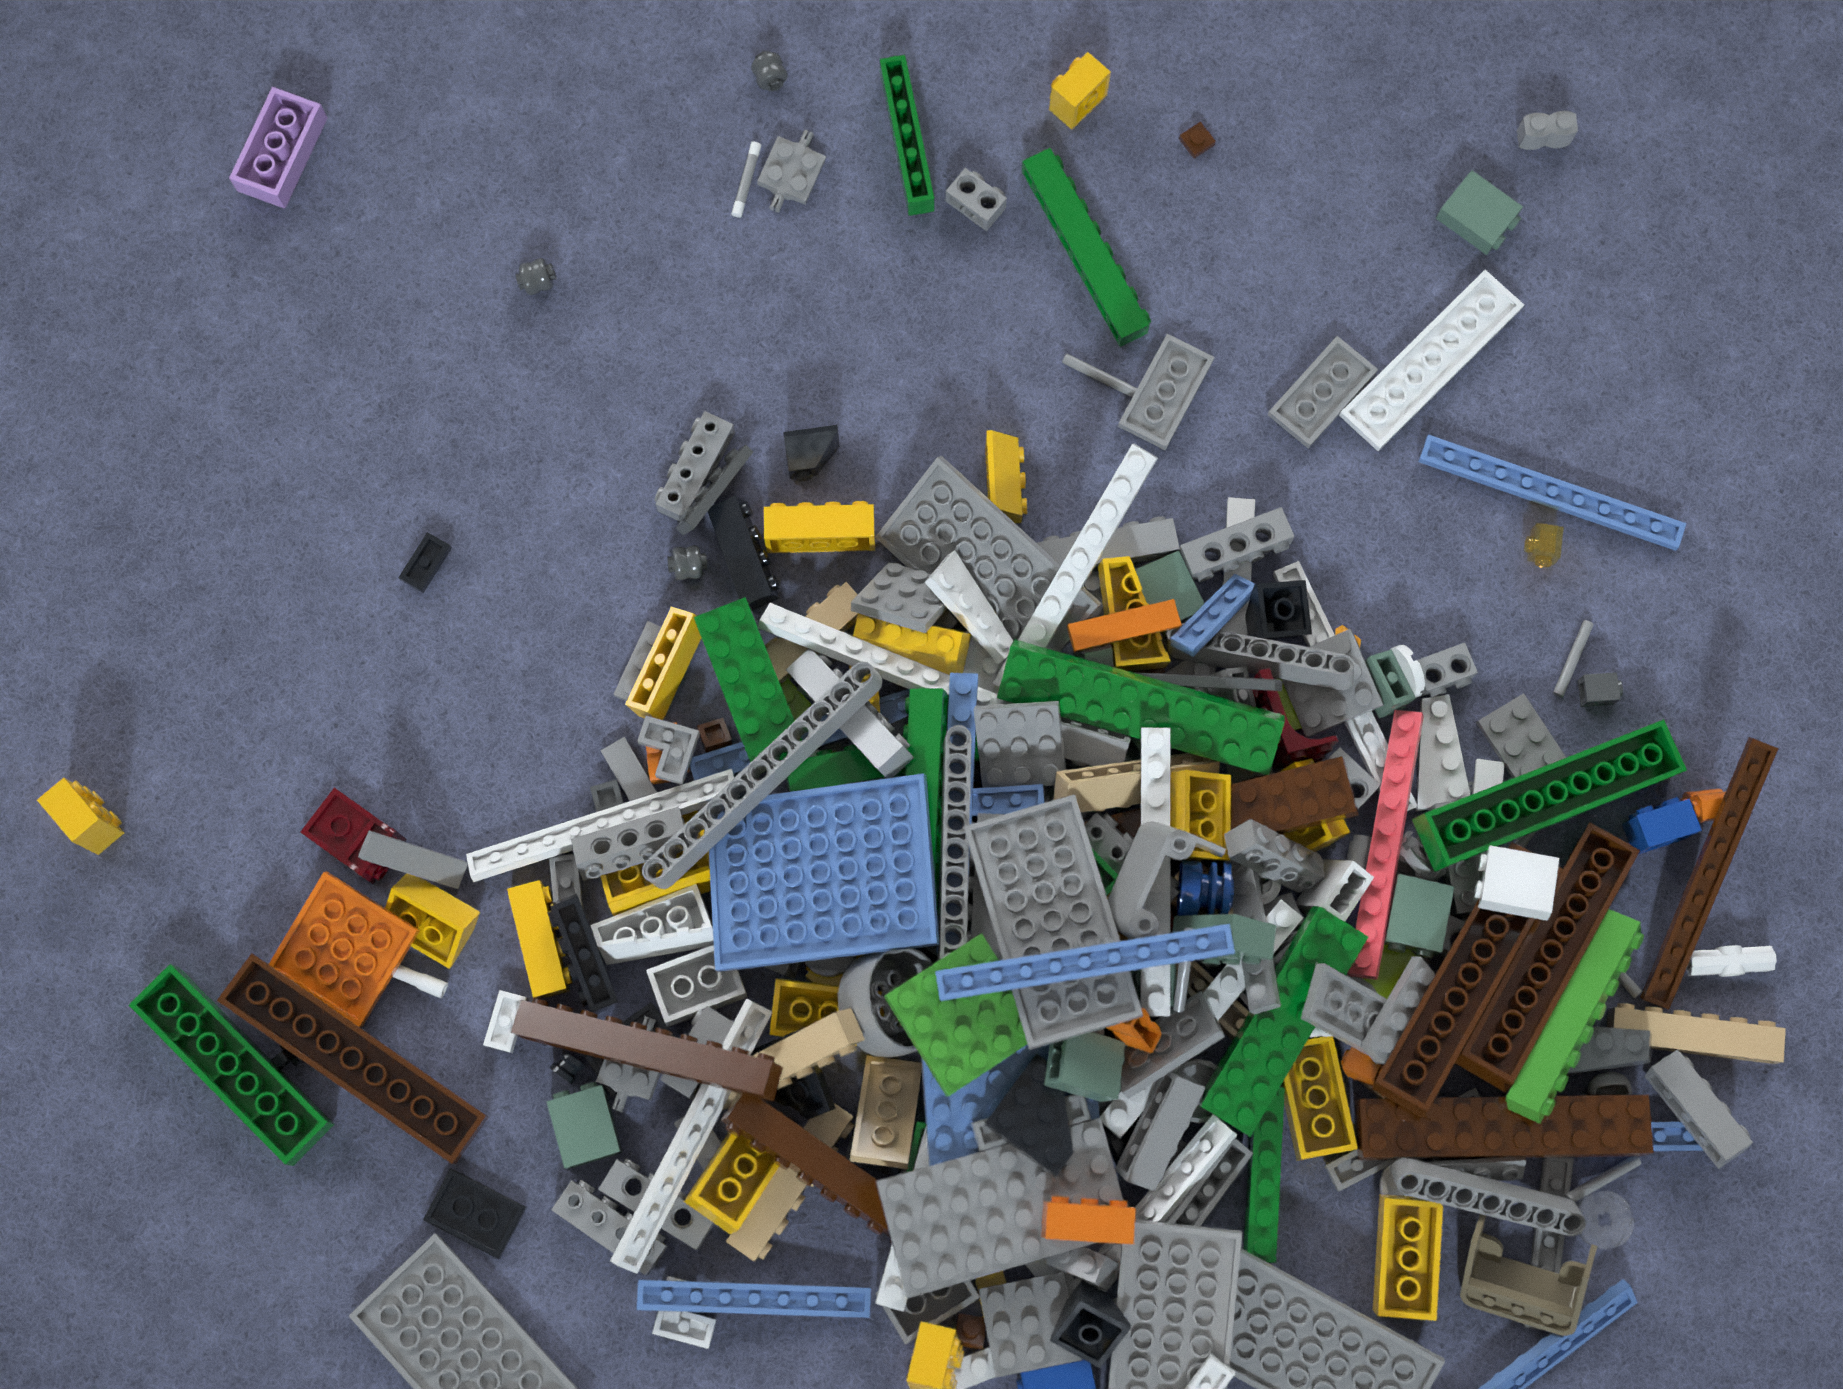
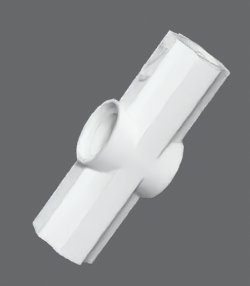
M1740 945L1717 947L1715 950H1696L1691 956L1686 971L1688 976L1719 974L1720 977L1744 975L1746 972H1768L1775 970L1776 954L1772 946L1742 948Z

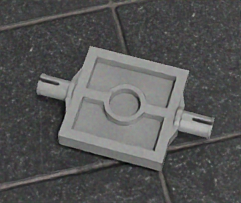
M804 130L799 143L778 136L757 181V185L770 190L775 195L769 206L772 211L775 208V212H780L784 200H794L804 205L807 203L826 160V156L808 147L814 136L811 131L808 134V130Z
M645 1016L642 1025L647 1026V1031L652 1032L656 1020ZM604 1059L596 1082L609 1086L617 1092L611 1109L623 1112L628 1096H638L651 1101L661 1073Z

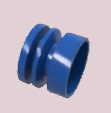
M1181 860L1179 871L1180 884L1178 885L1181 892L1177 895V916L1198 915L1200 908H1205L1206 915H1214V909H1218V915L1229 914L1234 897V879L1232 877L1231 863H1223L1221 875H1217L1216 862H1211L1208 874H1203L1201 861Z

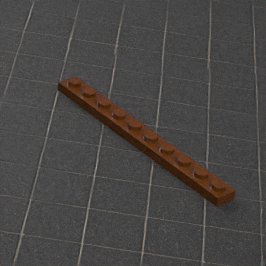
M1751 737L1748 738L1641 993V999L1668 1010L1670 1009L1779 748Z

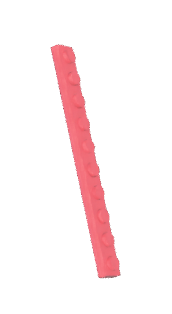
M1394 711L1366 871L1374 878L1361 897L1356 922V929L1369 936L1348 971V975L1351 977L1378 980L1424 719L1422 712Z

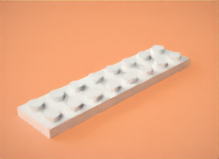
M1484 270L1340 412L1339 416L1379 451L1523 308L1524 304L1489 272Z

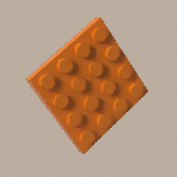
M323 872L269 962V965L357 1026L363 1027L420 930L329 872Z

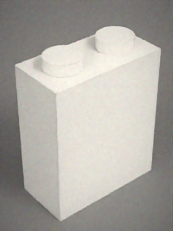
M1489 846L1487 853L1481 854L1478 871H1483L1482 881H1477L1474 898H1479L1478 908L1548 920L1552 913L1559 858Z
M1324 859L1323 871L1325 879L1315 884L1313 888L1304 890L1297 899L1296 904L1307 915L1312 906H1320L1345 922L1374 877L1354 861Z

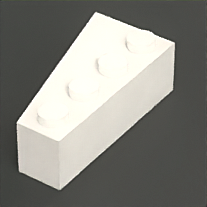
M697 884L591 925L597 947L607 965L714 945L713 924Z

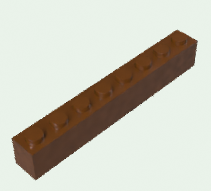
M742 1093L736 1095L721 1118V1121L727 1124L725 1127L727 1131L737 1137L743 1135L750 1140L749 1145L754 1150L762 1154L766 1151L774 1157L772 1161L785 1170L789 1167L797 1173L796 1178L807 1186L815 1185L821 1190L819 1194L833 1203L835 1200L845 1206L843 1208L845 1213L856 1219L861 1217L868 1222L866 1226L878 1235L884 1233L890 1238L876 1185L878 1180L762 1099Z

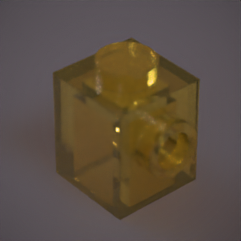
M1536 523L1530 530V536L1526 537L1524 552H1528L1527 561L1535 562V565L1539 567L1555 565L1561 558L1564 527Z

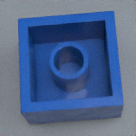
M1679 797L1664 801L1662 805L1656 806L1654 809L1652 805L1639 809L1636 813L1628 816L1629 821L1622 824L1629 844L1639 849V854L1685 840L1702 831L1690 799L1680 801Z

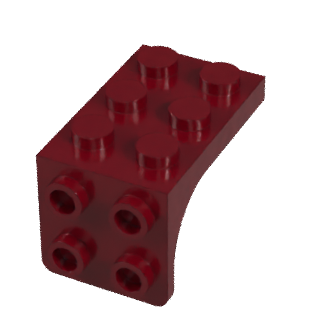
M1270 668L1259 670L1254 678L1273 679ZM1252 690L1257 708L1285 715V723L1272 763L1274 769L1281 767L1285 769L1294 762L1313 759L1314 763L1324 760L1325 755L1333 750L1332 747L1338 742L1336 735L1322 739H1309L1301 736L1291 727L1278 691Z
M335 787L300 831V833L371 884H374L376 880L380 881L386 875L388 867L368 862L358 857L368 831L404 842L407 840L395 829L386 825Z

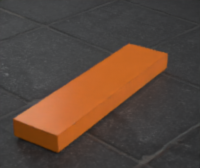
M1171 599L1070 623L1067 625V629L1075 653L1179 628L1181 621L1175 600Z

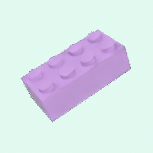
M274 87L271 88L229 177L238 192L284 209L286 208L327 120L321 104Z

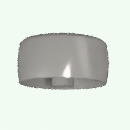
M911 948L864 954L846 968L839 985L838 1008L839 1011L852 1008L865 1038L864 1041L856 1045L863 1051L879 1057H896L917 1052L916 1047L899 1020L896 1025L895 1019L897 1017L884 998V995L933 965V962L922 952ZM878 986H879V987L881 988V990H882L881 996H880V995L878 994V992H877V987H878ZM880 1008L884 1010V1017L880 1015Z

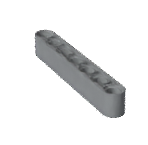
M1181 623L1179 628L1167 630L1166 633L1168 653L1176 659L1227 669L1246 666L1248 673L1257 674L1259 670L1270 668L1273 678L1335 690L1349 689L1354 683V661L1345 654L1220 630L1192 657L1171 646V637L1184 623Z
M1410 1158L1398 1159L1391 1167V1173L1398 1190L1407 1196L1567 1236L1579 1235L1586 1226L1585 1218L1579 1207L1573 1200Z

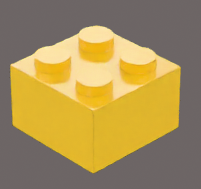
M1089 52L1082 58L1077 57L1069 66V70L1064 75H1058L1052 82L1049 110L1070 129H1073L1107 96L1111 71Z

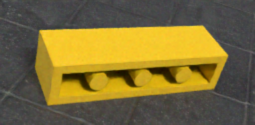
M674 607L670 608L625 703L639 717L645 718L650 716L660 720L664 719L701 640L694 620L696 616L694 613Z
M538 880L508 888V896L533 998L544 999L569 992L568 984L573 982L568 967L564 968L562 957L566 956V954L562 953L555 930L559 929V927L553 928L547 913L550 911L548 903L553 902L549 886L544 887V884Z

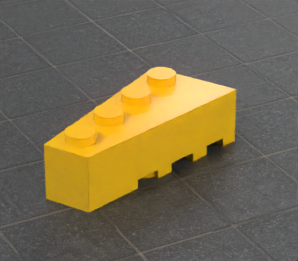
M1130 556L1104 558L1101 560L1098 571L1104 615L1149 605L1143 595L1142 586ZM1160 632L1110 644L1114 667L1126 671L1166 668L1171 660L1161 641Z

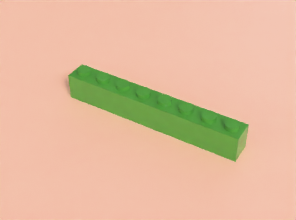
M1608 909L1506 1096L1509 1110L1537 1123H1541L1545 1115L1549 1116L1555 1105V1100L1553 1099L1557 1091L1562 1092L1568 1081L1567 1073L1570 1067L1575 1068L1581 1056L1580 1048L1583 1043H1589L1594 1028H1592L1596 1019L1601 1020L1606 1010L1605 1002L1608 996L1613 997L1619 985L1617 979L1621 972H1627L1632 959L1630 957L1634 949L1638 950L1642 944L1644 934L1641 933L1640 921Z

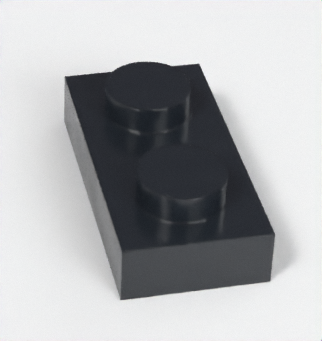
M427 532L398 578L400 581L424 593L451 551V545Z

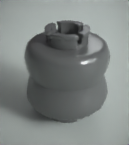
M763 51L758 54L759 56L756 55L755 60L751 64V70L756 76V82L761 89L777 91L783 87L788 73L783 66L779 54Z
M537 258L532 262L520 264L519 274H515L517 283L520 284V290L525 289L528 295L551 290L553 280H556V273L552 269V263L547 264L543 258Z
M697 545L687 548L675 547L672 549V556H667L669 573L674 572L676 580H685L687 578L699 579L702 577V569L707 570L706 553H700V548Z

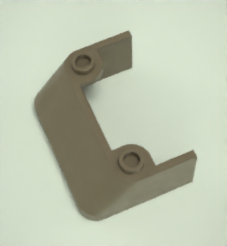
M1480 1214L1471 1241L1460 1297L1462 1301L1472 1308L1562 1336L1572 1335L1577 1328L1597 1246L1591 1245L1586 1264L1575 1261L1565 1262L1558 1274L1503 1257V1245L1500 1240L1483 1233L1486 1215Z

